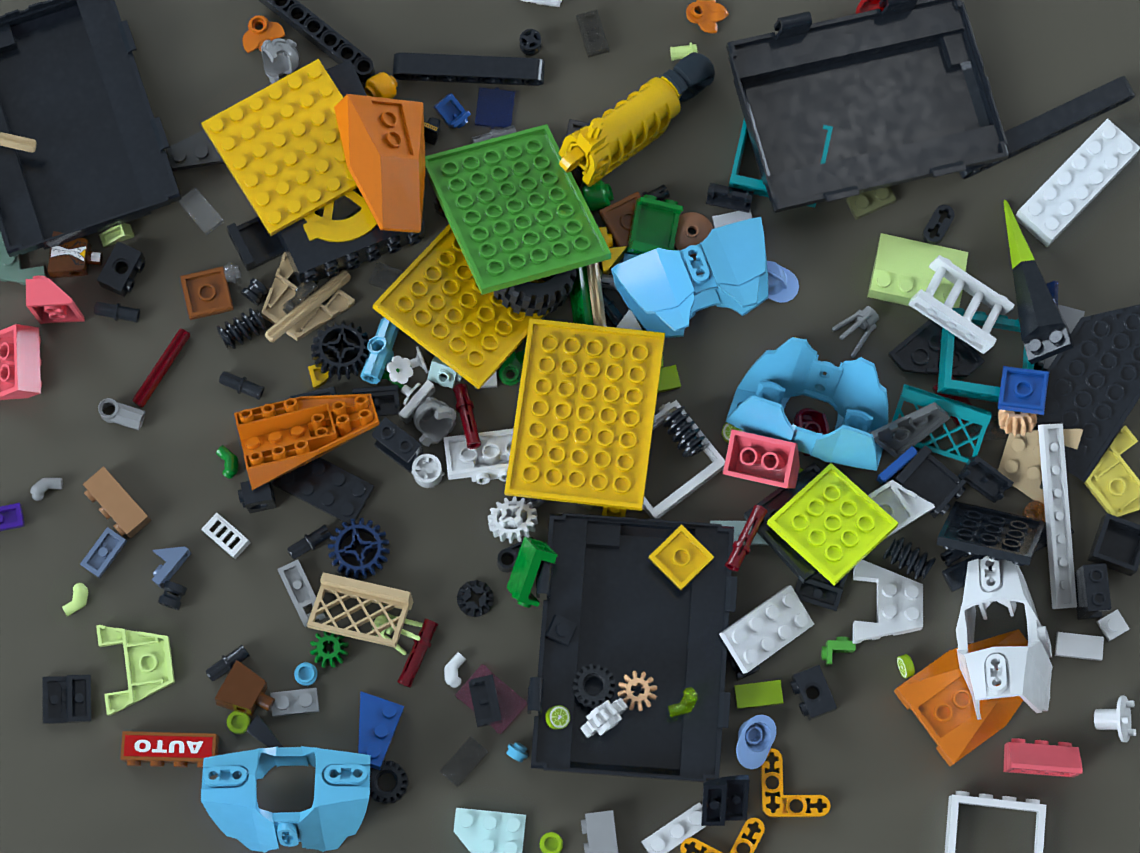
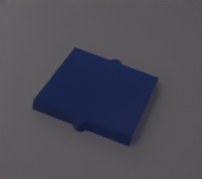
M498 87L495 89L479 88L475 125L491 127V129L511 126L515 91L499 90Z

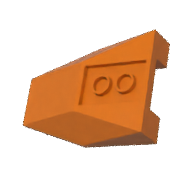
M347 94L334 107L347 167L380 230L419 233L422 225L426 174L423 102Z
M371 394L300 396L234 413L252 490L323 456L379 425Z
M1017 629L968 644V653L991 647L1028 646V641L1020 630ZM958 648L949 650L894 690L906 709L910 708L936 742L938 745L936 749L949 767L1004 728L1023 702L1020 696L980 700L982 719L977 720L970 690L959 667Z

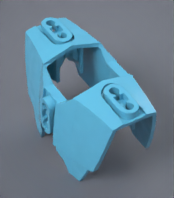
M761 217L751 218L711 229L710 234L703 242L688 246L680 251L666 250L659 247L619 263L611 268L615 287L646 331L665 333V338L684 337L685 328L689 326V320L696 314L695 312L714 305L733 309L741 316H744L768 299V270ZM691 254L697 255L695 261L690 257Z
M792 337L776 350H767L752 365L735 391L725 422L748 433L797 443L798 451L810 454V456L825 462L877 471L883 448L875 443L873 434H870V432L888 424L887 389L879 383L874 363L862 357L852 361L841 362L839 367L827 361L821 362L818 361L819 355H817V351L809 345L807 339ZM806 395L829 403L838 412L835 431L822 435L823 433H816L797 427L794 424L791 425L784 413L786 403L790 397Z
M277 746L206 757L203 761L201 802L209 816L226 836L239 840L252 851L266 853L269 850L279 849V843L283 846L291 847L298 845L299 842L302 843V848L315 849L322 852L338 849L348 836L357 833L364 819L370 793L371 755L320 749L317 747L278 748ZM309 764L315 767L314 800L310 809L302 812L272 813L258 807L257 779H263L271 768L276 765L279 767L309 766ZM213 775L218 776L214 780L209 779Z

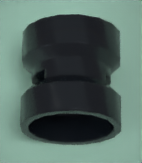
M165 581L163 586L164 593L159 597L157 603L179 610L181 607V597L185 595L187 588L174 582Z

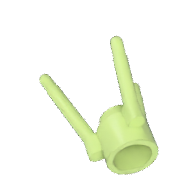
M387 613L391 620L396 618V616ZM382 614L376 617L374 624L378 628L387 623L388 620ZM405 619L404 624L418 627L423 625L421 622ZM392 627L381 631L380 634L382 638L391 639L386 634L391 635L394 630ZM402 629V635L417 641L420 640L419 636ZM397 644L395 649L403 655H407V652Z

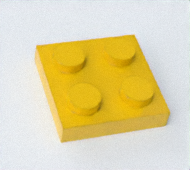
M681 524L648 558L682 590L714 559V556Z

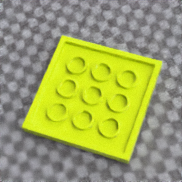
M830 463L767 521V525L835 586L898 527V522Z

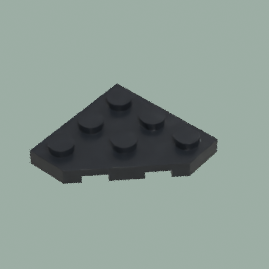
M929 319L889 352L888 356L903 372L939 375L942 327ZM955 336L952 376L967 377L981 366L984 360L972 346Z

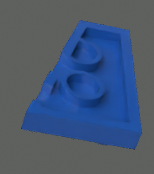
M360 691L358 754L371 755L370 767L380 770L404 711V706Z

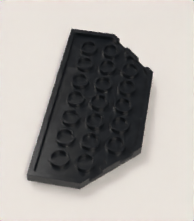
M1140 304L1081 317L1070 334L1074 348L1057 354L1047 370L1049 378L1044 415L1036 414L1038 425L1063 424V429H1083L1077 449L1064 447L1066 471L1084 482L1140 398Z

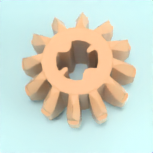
M999 410L998 412L1000 429H1004L1006 434L1013 433L1014 437L1017 434L1025 436L1026 432L1031 433L1037 423L1036 414Z
M633 671L632 680L628 675H625L624 680L626 683L619 682L618 687L624 689L618 692V697L626 696L623 701L626 704L631 702L629 706L631 711L634 709V704H638V710L642 711V703L650 708L651 703L648 699L656 700L657 696L650 692L656 691L657 686H649L654 679L650 677L645 681V672H642L641 677L637 678V672ZM637 686H640L644 694L639 693L638 697L634 696V691H631V689H636Z

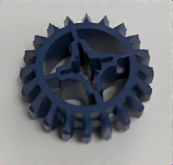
M353 518L350 520L351 526L349 527L346 522L342 523L343 531L339 528L335 529V532L339 535L338 537L335 535L330 536V539L336 543L328 544L329 549L335 550L330 552L328 556L329 558H336L331 564L333 567L340 565L337 569L338 573H342L346 569L345 577L349 578L353 572L355 580H358L359 573H362L365 580L368 577L366 572L370 571L371 575L375 576V567L379 570L383 569V566L379 563L380 561L388 562V559L383 554H390V549L383 547L388 546L390 543L389 540H382L386 537L385 531L378 533L381 529L380 525H376L372 529V520H369L364 525L363 518H360L359 524H356ZM359 532L372 535L376 541H363L360 538ZM352 534L351 544L341 549L345 538ZM357 539L361 547L365 548L364 550L362 549L361 559L357 551L353 550L354 548L356 549ZM377 549L374 559L366 564V555ZM342 556L357 558L359 566H352L346 563Z

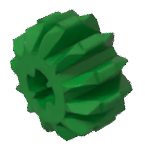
M323 631L324 637H321L320 634L316 633L315 637L319 641L310 642L311 646L316 647V649L310 651L311 655H317L314 662L317 664L323 660V668L327 667L328 662H330L332 668H335V660L343 664L344 661L340 656L349 655L346 650H342L349 647L348 642H342L345 636L339 635L336 638L337 634L331 633V636H329V632ZM327 644H329L330 646L334 644V652H332L331 654L329 653V651L327 652V654L325 653V646Z

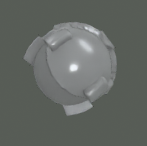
M281 38L272 41L265 40L261 46L265 74L269 77L272 84L279 81L280 75L294 72L300 64V54L296 49L297 44L291 39L286 41Z
M427 397L426 401L419 404L414 411V425L423 434L419 441L427 447L430 444H438L442 441L443 437L451 433L456 425L455 410L436 398Z

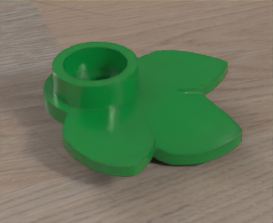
M525 350L519 351L516 354L513 352L501 365L499 378L503 384L513 386L521 381ZM508 372H513L515 376L513 378H507L506 374Z

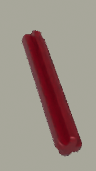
M182 328L178 330L134 396L133 402L139 407L145 406L190 338L188 331Z

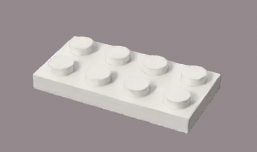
M789 585L722 631L719 635L744 674L812 627L814 623L794 589Z

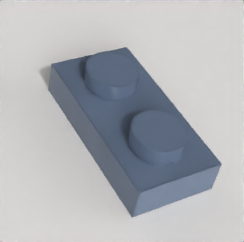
M107 527L80 565L98 578H101L127 540Z

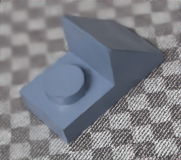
M185 546L153 550L157 556L166 562L164 565L161 564L156 568L152 579L162 589L165 581H169L191 555V552Z

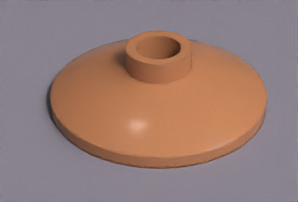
M695 212L680 215L674 243L675 249L680 251L688 246L703 242L710 234L711 229H713L711 222L702 214ZM691 228L696 230V233L693 235L688 232Z

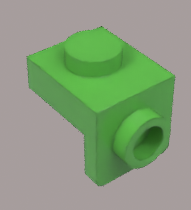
M836 637V640H828L826 646H822L821 659L825 660V666H831L832 653H854L856 644L850 641V637Z

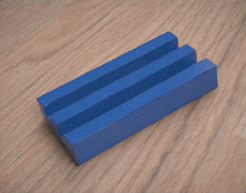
M911 446L878 475L877 482L880 485L887 483L917 455V450Z

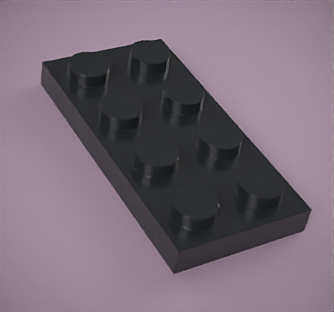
M320 457L274 479L272 482L279 489L342 522H346L350 526V520L354 518L356 522L375 488L374 485Z

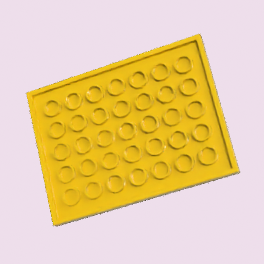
M530 318L504 491L505 495L642 511L665 333Z

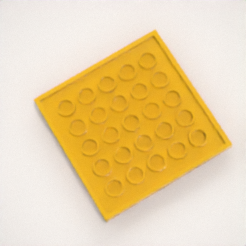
M319 59L201 123L270 236L358 188L347 167L334 107L343 99V96Z
M450 224L373 304L374 310L477 389H480L527 337L530 318L542 320L549 313L547 310L546 314L538 316L537 313H533V316H526L524 312L518 314L513 312V308L510 306L508 308L503 306L502 300H497L493 295L494 292L481 295ZM537 279L530 282L543 283L545 281L543 279Z

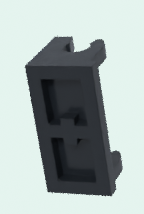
M398 385L352 389L353 394H371L377 416L399 415L401 408Z
M978 456L969 458L957 476L961 480L964 478L969 486L993 503L1001 500L1004 497L1003 493L1005 490L1011 488L1014 483Z
M493 674L470 679L468 684L477 728L502 723Z

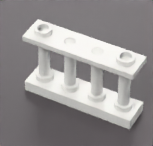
M939 255L929 265V268L934 270L935 274L926 291L921 289L911 298L908 305L984 354L994 346L997 340L990 335V332L999 314L1005 315L1015 304L954 265L949 259ZM943 277L954 284L944 304L933 297ZM961 290L973 296L963 316L952 309ZM980 302L992 309L982 329L971 322Z

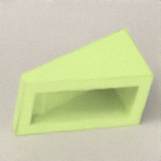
M123 223L99 234L103 247L116 244L117 241L122 242L133 238L134 234L131 225Z

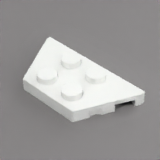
M893 480L868 495L898 522V527L886 538L935 508L931 502L924 500Z

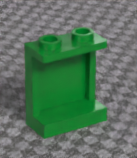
M644 195V197L637 199L627 252L641 255L659 247L666 250H674L679 216L684 206L678 205V202L674 200L658 201L657 197L652 195Z
M525 536L506 588L512 594V597L518 601L519 605L531 608V605L539 607V600L531 593L541 560L555 563L557 554L545 542Z

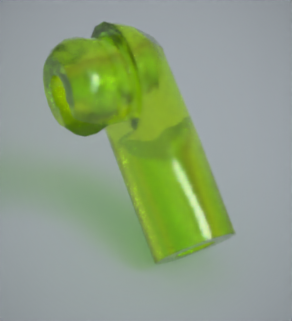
M691 687L686 688L683 691L684 696L681 702L668 706L670 717L692 711L698 700V694L695 692V689Z

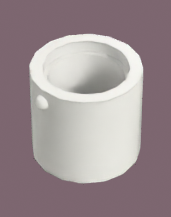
M422 454L413 462L411 473L417 484L421 487L433 488L440 483L442 476L445 475L439 459L434 455Z

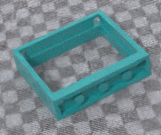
M744 119L729 187L753 191L755 195L768 197L762 180L738 175L748 133ZM823 125V129L828 130L821 164L826 162L833 130L832 126ZM815 203V204H811V205H807V206H810V207H814V208H815L816 203Z
M952 308L953 311L961 316L965 313V310L962 308ZM976 311L971 322L975 325L983 326L989 315L982 311ZM999 315L993 328L1021 332L1019 319H1008L1006 315ZM942 327L937 393L998 402L1000 387L951 380L955 335ZM1024 346L1023 369L1034 370V364L1028 361Z

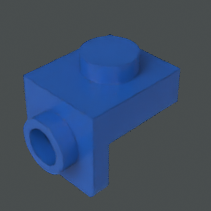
M449 93L433 107L449 128H461L468 122L467 117L471 115L468 110L462 107L452 93Z

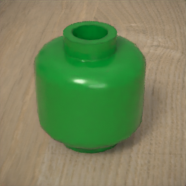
M599 180L590 187L586 184L583 186L582 195L591 212L610 206L611 201L614 200L609 183L606 184L604 181Z

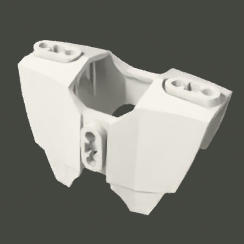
M989 556L969 561L963 602L956 627L957 656L960 670L972 696L977 720L982 719L980 700L1020 696L1036 713L1048 711L1051 671L1053 668L1049 659L1052 657L1051 644L1046 626H1041L1034 602L1019 566L1007 560H992ZM993 565V571H989L988 566ZM998 601L1008 607L1010 616H1014L1017 607L1016 602L1024 603L1027 618L1028 646L991 647L968 653V643H974L975 605H979L983 619L986 620V609L992 602Z

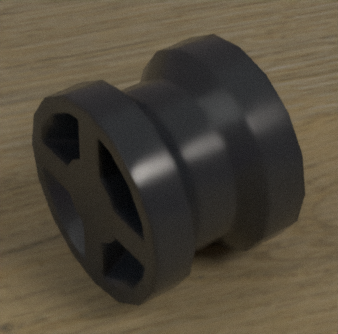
M526 29L521 33L519 39L521 51L529 56L539 53L542 46L539 32L535 29Z
M252 278L249 281L250 285L247 288H243L241 293L252 303L259 306L261 298L268 295L269 290L261 282Z

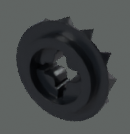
M478 580L467 581L460 587L457 594V603L460 610L471 617H479L486 614L491 609L494 601L491 588L486 583ZM470 590H473L476 595H482L479 598L480 607L474 601H469L471 598Z

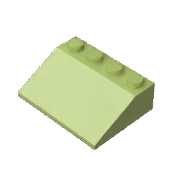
M881 233L867 297L909 306L911 298L921 289L926 291L935 271L929 268L931 262L940 255L943 258L949 259L954 265L966 272L968 252ZM943 277L933 297L944 304L954 284ZM961 290L952 308H959L963 290Z

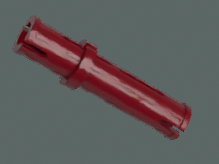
M457 384L453 387L457 401L456 411L460 413L467 448L476 449L481 446V441L473 414L474 405L469 398L467 385Z
M754 505L738 540L734 541L732 545L733 550L728 561L725 563V566L730 570L739 571L745 555L750 553V545L768 512L764 507ZM755 521V523H754V525H753V527H752V529H751V531H750V533H749V535H748V532H749V530H750V528H751L753 522Z
M424 619L418 634L420 640H413L415 643L397 683L411 688L427 649L432 645L430 642L439 624L429 619Z

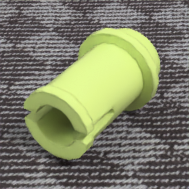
M692 42L689 45L670 47L672 61L683 59L693 52L698 53L697 45L692 44Z

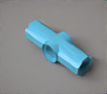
M385 317L381 319L375 337L368 342L369 358L366 359L360 376L362 380L370 384H377L381 381L386 365L394 357L392 348L399 328Z

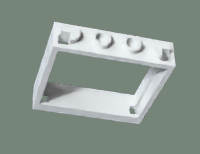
M677 400L672 403L663 404L658 409L660 412L654 417L653 430L662 424L669 414L681 407ZM688 417L686 421L690 422L693 420L690 417ZM694 424L691 428L692 430L697 429L698 426ZM700 430L696 436L701 437L705 435ZM706 436L701 444H710L703 451L713 463L654 508L644 497L643 509L651 519L661 518L724 469L725 460Z
M956 791L955 795L949 796L945 853H955L959 803L1037 812L1034 853H1043L1046 805L1040 804V800L1026 799V802H1017L1016 797L1002 796V800L993 799L991 794H979V797L969 796L970 792Z

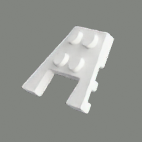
M861 560L853 568V580L877 583V623L854 621L853 644L869 639H880L883 636L892 634L895 636L921 630L923 627V584Z

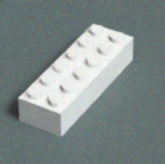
M1107 118L1018 210L1015 216L1016 220L1043 245L1048 247L1137 155L1140 147Z

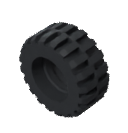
M573 269L551 275L552 279L543 283L526 282L494 291L493 295L497 300L501 299L502 305L506 308L509 306L513 308L515 313L524 312L526 316H533V313H537L538 316L546 314L547 310L549 313L557 310L558 306H562L566 302L572 290L577 271Z

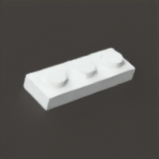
M697 803L641 841L647 852L668 853L685 839L690 838L706 826H701V803Z

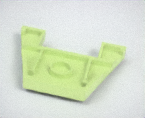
M96 625L99 647L123 644L128 690L104 694L108 716L175 683L168 636Z

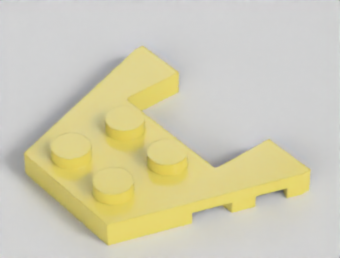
M1126 425L1119 431L1084 482L1105 511L1116 517L1140 511V480L1120 456L1138 442Z

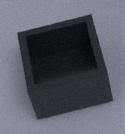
M1106 513L1101 518L1087 561L1096 564H1106L1107 568L1129 576L1135 574L1140 564V525Z

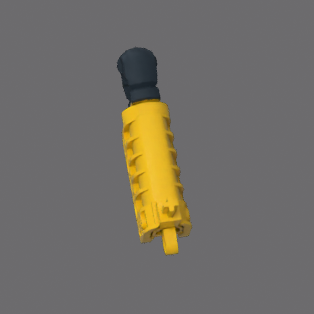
M690 53L674 66L673 70L669 69L661 78L654 77L640 87L639 91L629 94L627 100H621L614 109L606 110L602 118H594L589 126H584L580 130L566 136L559 151V155L562 158L559 165L566 173L580 166L584 170L582 181L588 187L594 185L658 139L666 131L671 119L680 113L681 101L685 102L693 98L707 86L711 85L714 81L715 69L710 59L701 53Z

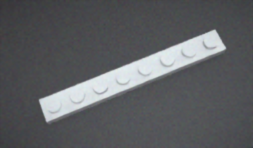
M1063 424L1038 425L1052 609L1077 607Z

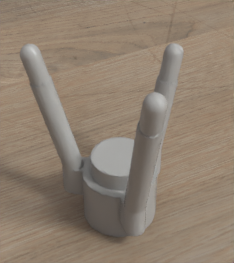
M869 306L863 310L859 309L854 315L832 328L833 331H836L853 320L856 321L839 337L840 340H843L858 327L864 330L867 328L852 352V358L856 356L870 333L877 327L875 323L879 320V316Z

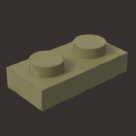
M889 186L848 197L846 202L855 220L895 203L897 199Z

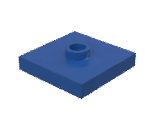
M1003 366L998 409L1044 415L1049 372Z

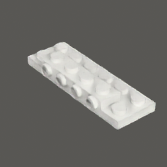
M513 429L478 433L481 446L476 449L467 448L465 435L443 437L449 480L471 477L472 482L477 481L478 484H487L492 479L506 481Z

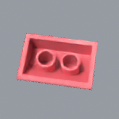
M33 276V279H26V306L40 324L85 321L84 315L72 298L46 276Z
M15 324L0 330V400L30 398L41 393V338L38 327Z
M731 429L723 470L724 475L787 489L796 488L800 468L797 443Z
M1012 738L1011 742H1007L1004 745L1003 772L1072 778L1083 772L1079 747H1072V743L1058 742V746L1049 745V741L1035 740L1034 744L1025 743V739Z

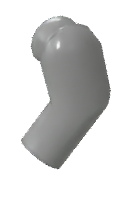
M40 479L31 487L32 499L36 501L42 500L44 492L48 489H62L63 479Z

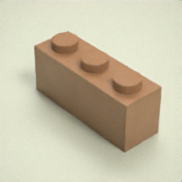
M104 466L83 483V486L87 489L84 494L92 503L96 500L102 506L99 511L107 520L110 517L113 518L116 522L114 528L121 536L127 534L131 539L151 521Z

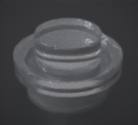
M231 261L228 262V265H224L227 282L238 283V278H241L238 264L234 265Z

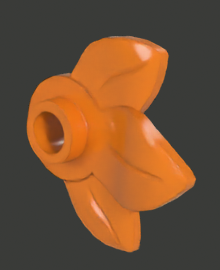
M696 0V2L690 3L686 9L687 19L692 23H698L701 30L707 33H717L716 22L724 20L729 15L727 9L723 5L716 3V0Z
M254 16L248 23L249 30L243 35V47L247 53L257 48L261 52L263 42L265 40L272 41L277 38H283L285 36L284 29L279 23L269 22L264 16ZM259 24L263 25V28H262V29H260V30H257V29H256V26H257V25H259Z

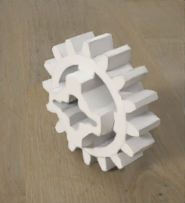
M516 496L513 497L512 501L504 498L503 504L496 502L497 508L490 509L491 515H488L489 529L493 532L495 538L500 536L501 542L506 538L509 539V543H512L516 538L519 542H522V536L529 538V531L535 532L536 530L535 525L538 524L536 508H532L531 502L526 504L525 498H522L520 501H517Z
M622 698L615 700L612 704L607 700L586 716L588 721L580 729L588 738L596 732L601 736L622 720L620 715L628 706Z

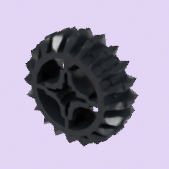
M344 320L341 322V325H337V322L334 321L333 327L325 324V331L319 329L317 332L318 336L313 337L314 344L311 345V351L313 352L311 354L312 360H316L315 366L316 368L321 367L322 374L328 372L330 379L334 374L337 375L339 381L342 375H346L348 380L350 379V373L358 376V369L363 370L366 359L369 358V350L367 348L369 342L367 340L368 334L366 332L362 333L361 326L354 329L355 325L353 322L349 326H346ZM346 338L355 341L357 345H355V343L348 342ZM343 343V352L340 357L341 344ZM325 355L335 358L337 363L329 360ZM354 358L350 362L345 363L346 360Z

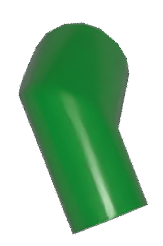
M222 445L216 451V454L225 461L223 475L231 479L239 471V460L235 454Z

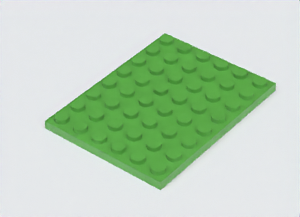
M547 124L425 156L426 174L481 295L611 259V252L571 171L566 173L559 165L562 159L559 155L560 149Z

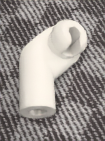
M459 652L444 667L445 682L453 688L461 684V678L458 677V668L466 661Z

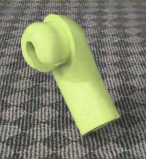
M83 583L74 585L72 601L62 606L67 616L75 613L87 604L89 592Z

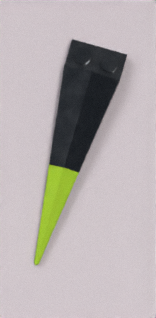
M1004 199L1021 339L1024 342L1028 361L1034 364L1074 348L1069 328L1040 272L1009 203Z

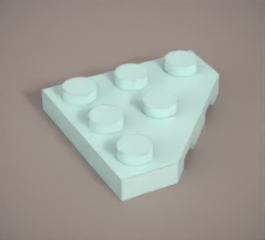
M456 808L454 833L470 853H522L526 815Z

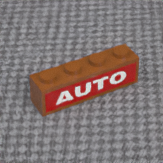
M122 731L120 760L127 762V766H141V762H150L152 767H164L165 763H174V767L184 768L188 767V763L197 764L198 768H203L204 758L218 755L219 736L209 733Z

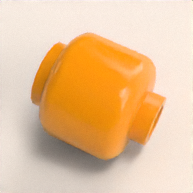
M380 72L366 81L364 90L367 96L393 99L397 94L396 87H398V84L392 75L389 76L385 72Z

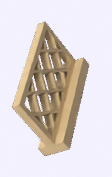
M323 572L320 579L321 586L307 627L396 648L408 610H411L413 605L411 592ZM325 592L335 594L337 597L336 600L327 605L323 602ZM349 598L357 599L359 604L347 610L343 602ZM371 603L379 604L381 609L369 615L365 607ZM341 604L345 612L333 618L329 609ZM393 608L402 609L400 616L393 620L387 614ZM362 609L367 617L355 623L351 614ZM326 611L330 620L322 624L315 622L317 615ZM384 614L388 622L377 628L373 619ZM348 616L352 625L344 629L338 628L336 622ZM370 622L374 630L367 634L360 633L358 627ZM392 627L394 630L392 640L382 638L380 632Z

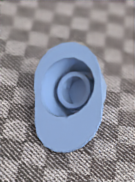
M767 261L768 298L779 303L794 299L799 290V283L795 274L776 262Z
M763 714L755 715L744 722L739 728L736 754L740 764L745 768L756 769L760 767L768 756L776 737V725L769 716Z

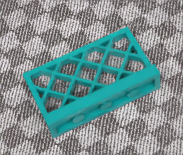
M903 385L892 422L898 419L899 414L902 417L905 416L901 408L903 402L906 401L913 403L916 410H919L918 405L925 407L935 402L948 413L949 417H957L960 423L959 426L948 430L946 424L943 423L945 433L935 438L930 433L931 440L925 443L918 442L915 447L923 448L926 445L934 453L967 463L969 457L961 455L958 448L970 442L974 450L971 458L978 455L992 416L991 411L913 386ZM972 423L982 425L980 433L973 437H970L965 428ZM963 428L968 439L956 445L951 433ZM948 435L953 446L946 450L941 449L936 441ZM975 439H977L976 445L973 443Z

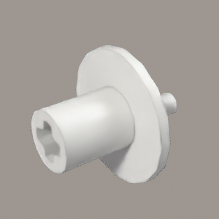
M1123 695L1118 699L1117 709H1096L1094 712L1096 730H1118L1121 742H1128L1130 736H1136V729H1131L1130 708L1135 706L1134 700L1128 701L1127 697Z

